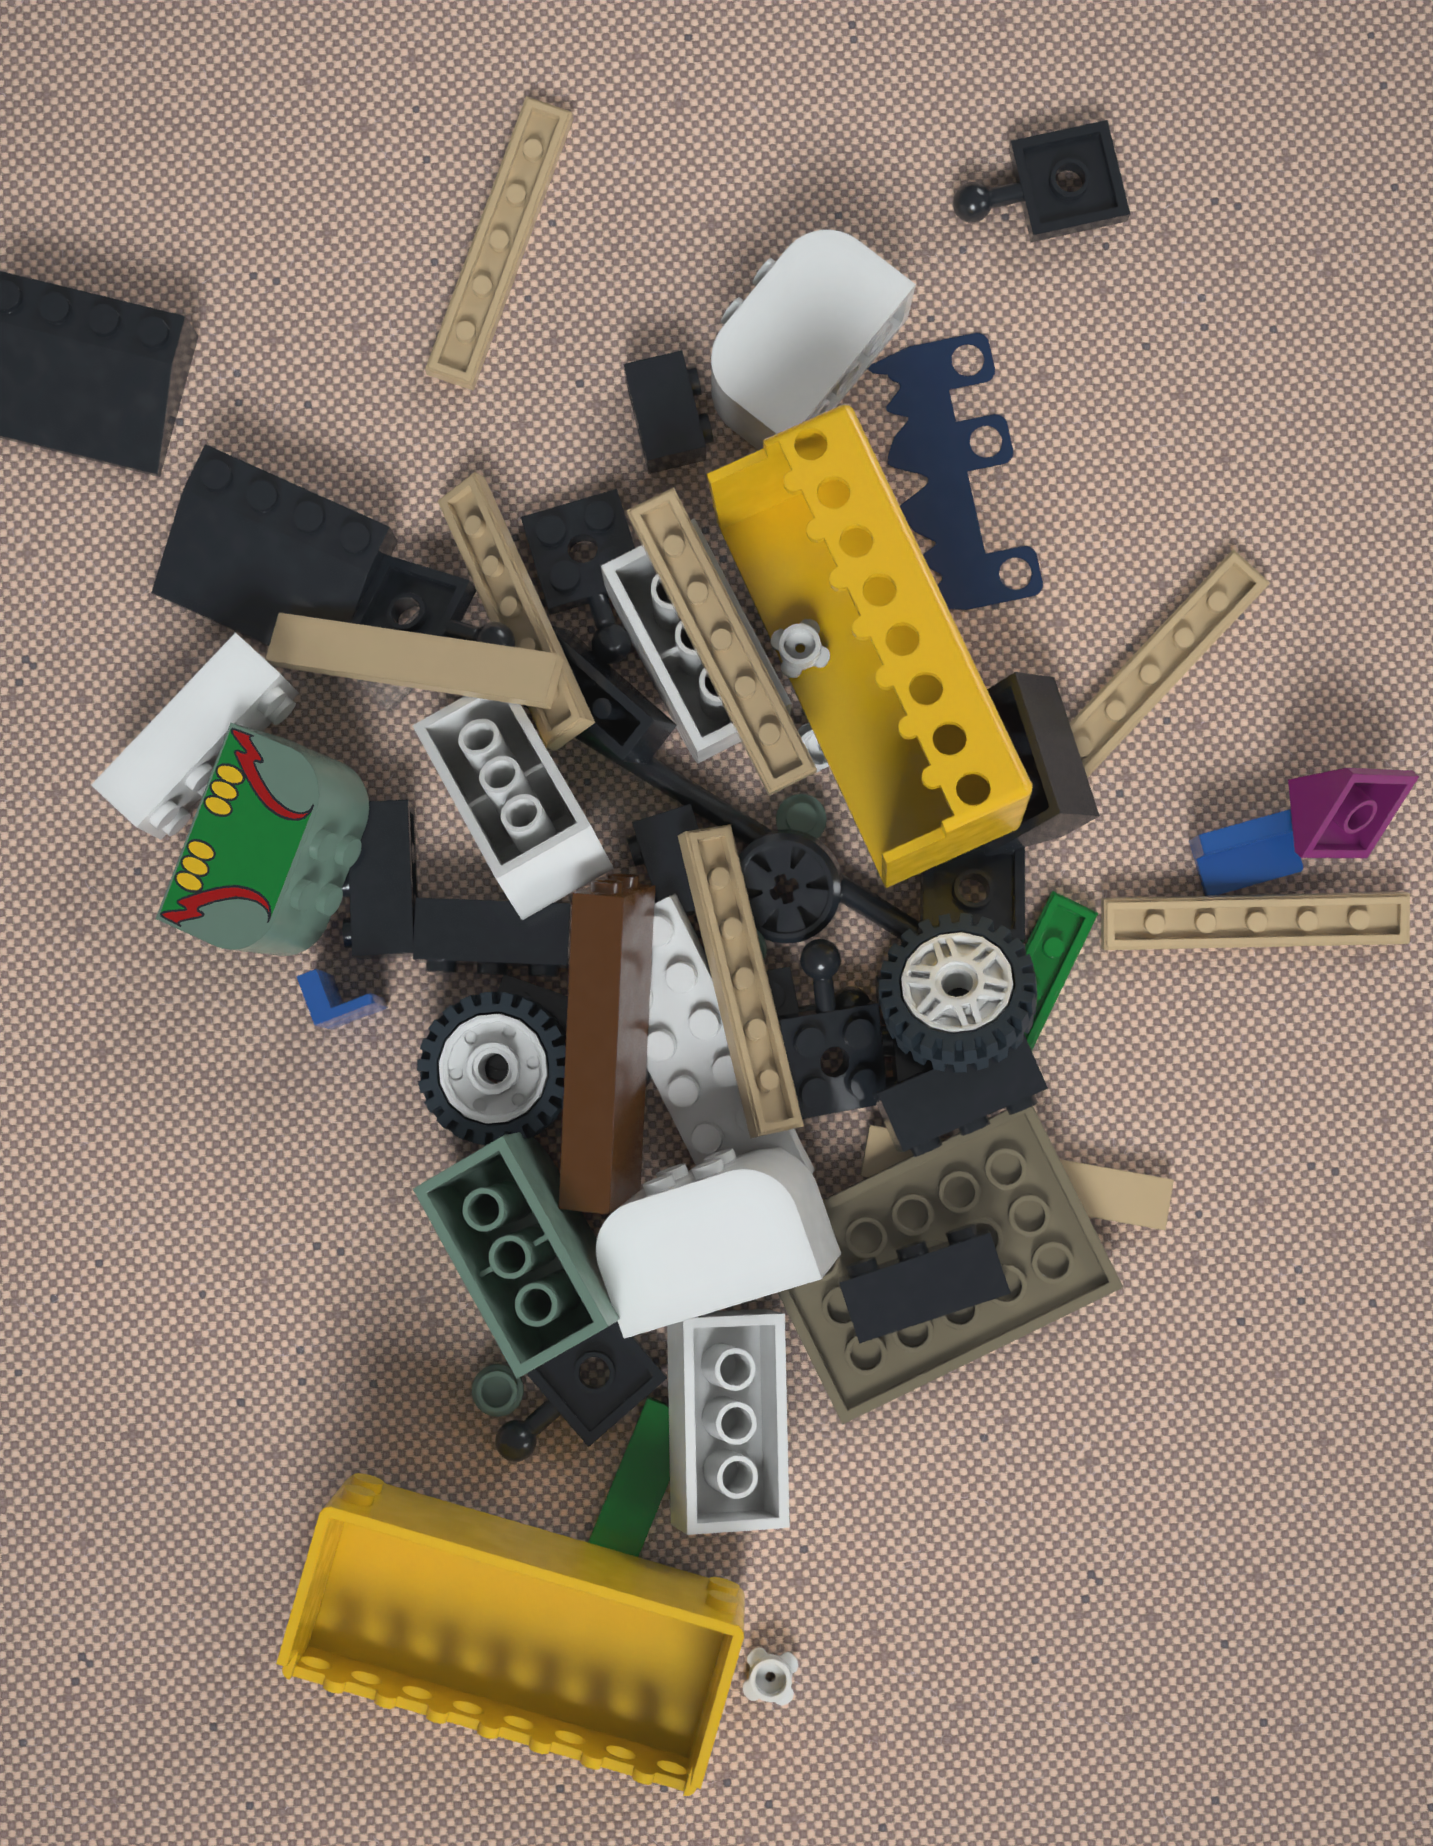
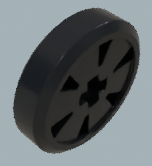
M782 829L757 837L740 853L738 857L755 927L765 940L785 944L802 942L820 933L831 922L842 900L843 876L837 859L823 842L802 831ZM785 874L787 881L795 878L798 882V886L793 891L794 898L787 899L785 892L778 895L774 890V887L780 881L779 875Z

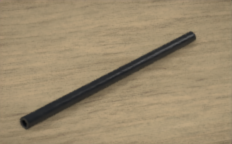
M586 729L575 737L682 805L691 804L692 810L716 826L731 824L733 836L747 845L757 837L773 831L654 757L651 758L647 765L624 762L589 730ZM842 874V904L900 940L901 935L909 928L915 934L918 933V923L920 921Z

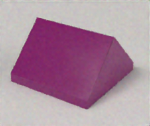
M1342 768L1288 779L1295 852L1301 858L1367 859L1419 776L1413 770Z

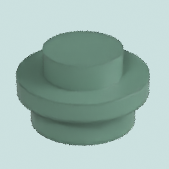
M792 795L785 799L777 810L776 826L778 830H798L818 839L826 827L827 817L825 809L816 798L810 795Z
M492 1364L483 1368L477 1374L472 1384L474 1403L483 1413L494 1417L505 1416L513 1412L521 1403L524 1394L522 1378L516 1379L510 1366L505 1364Z

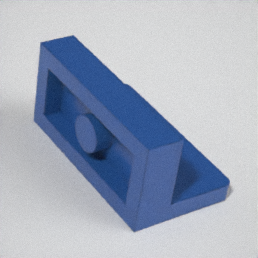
M1291 809L1203 833L1189 840L1205 896L1221 895L1299 873L1304 868L1302 859L1295 852Z
M314 969L296 976L315 1026L332 1030L388 1008L385 998L372 993L343 1003L334 976L324 971Z

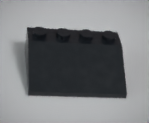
M0 271V438L160 477L199 337L184 315Z
M205 444L183 489L151 593L269 646L279 613L350 623L385 554L391 556L398 541L389 526Z

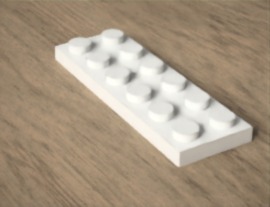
M676 894L655 903L647 1069L695 1165L705 1163V1157L729 1148L734 1149L736 1156L756 1149L769 1148L793 1155L813 1173L815 1169L795 1129L750 1139L706 953Z

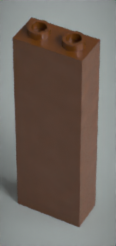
M608 874L607 879L591 880L590 887L572 893L559 1209L610 1215L641 1190L655 885L639 884V876L634 874Z

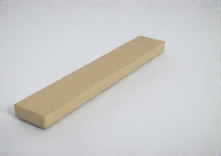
M526 96L425 368L427 375L474 391L574 120L573 112Z
M474 472L440 498L438 503L490 622H500L508 626L515 636V647L558 653L564 659L552 708L528 706L545 747L556 751L593 725L595 721L484 476Z
M674 487L626 510L627 517L768 795L770 796L816 773L817 768Z
M1234 549L1070 722L1087 778L1270 584L1265 577Z
M285 613L278 614L265 659L274 667L546 709L552 708L564 659L558 653Z
M731 824L685 831L678 835V840L750 1139L802 1127L804 1124Z
M1410 893L1101 898V948L1103 950L1410 943Z
M869 1125L860 1175L870 1177L913 1154L910 1149L905 1152L897 1151L887 1128ZM1060 1159L1088 1217L1166 1231L1174 1183L1173 1179Z

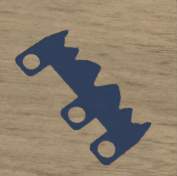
M972 333L909 346L873 363L867 370L873 374L888 375L889 379L900 385V389L886 406V411L894 415L908 417V421L894 436L888 453V465L896 469L921 474L928 478V483L902 503L900 508L908 525L914 532L936 543L923 556L928 567L942 575L938 588L948 609L969 610L1038 595L1043 588V580L1034 549L1029 546H1020L985 553L968 477V471L1006 464L1012 459L1013 446L1007 421L1001 415L992 414L956 422L949 390L986 383L994 377L995 366L987 337L981 333ZM973 345L982 352L984 364L977 374L964 376L954 369L952 355L958 347ZM979 427H993L1000 433L1002 446L996 455L985 458L973 452L970 446V437ZM1020 558L1029 564L1032 576L1027 586L1014 590L1006 587L1001 582L999 571L1006 560Z

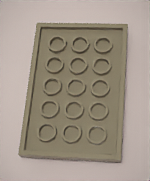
M1033 1106L1009 1115L1006 1109L988 1118L991 1124L964 1136H961L959 1132L941 1141L943 1145L917 1157L912 1155L823 1199L841 1255L822 1279L778 1292L842 1425L1123 1288ZM975 1223L977 1231L986 1228L989 1230L1011 1294L859 1344L839 1285V1277L848 1275L847 1265L870 1257H876L878 1264L898 1258L896 1249L921 1240L926 1241L928 1248L947 1242L946 1232Z

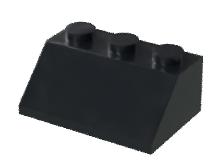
M1014 672L988 688V693L1032 783V792L1020 827L1015 831L983 844L985 855L993 856L1061 838L1099 817L1100 815L1055 677Z

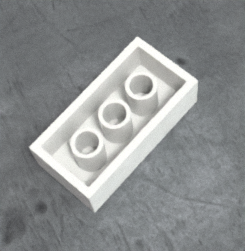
M235 632L91 786L135 827L160 840L166 834L173 836L187 824L191 817L188 811L203 796L230 723L263 732L271 723L278 725L288 717L296 705L293 699L299 692Z
M768 1309L714 1311L668 1325L671 1525L686 1535L790 1528L785 1314Z

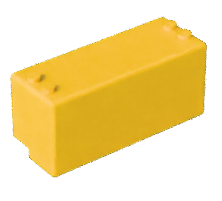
M845 404L835 407L762 440L763 449L707 473L718 527L770 640L775 631L779 629L785 630L791 625L800 624L804 619L814 620L820 627L818 635L821 644L830 652L828 664L822 668L815 666L802 670L797 678L788 677L885 888L1017 830L1021 825L1032 792V783L854 409ZM799 644L795 650L798 653H802L805 651V646ZM775 650L782 664L783 661L779 651Z
M355 1473L345 1480L319 1513L276 1664L283 1666L282 1673L288 1680L292 1676L323 1685V1689L331 1693L340 1694L348 1692L374 1700V1703L382 1708L393 1709L399 1707L426 1715V1719L433 1723L445 1724L450 1722L477 1730L480 1736L488 1739L501 1737L528 1745L530 1750L539 1754H549V1752L579 1760L583 1766L590 1769L598 1770L603 1767L630 1775L634 1781L641 1784L651 1785L652 1783H657L684 1791L683 1796H691L697 1788L701 1789L743 1643L745 1594L738 1584L728 1579L704 1577L386 1484L383 1480L372 1475Z

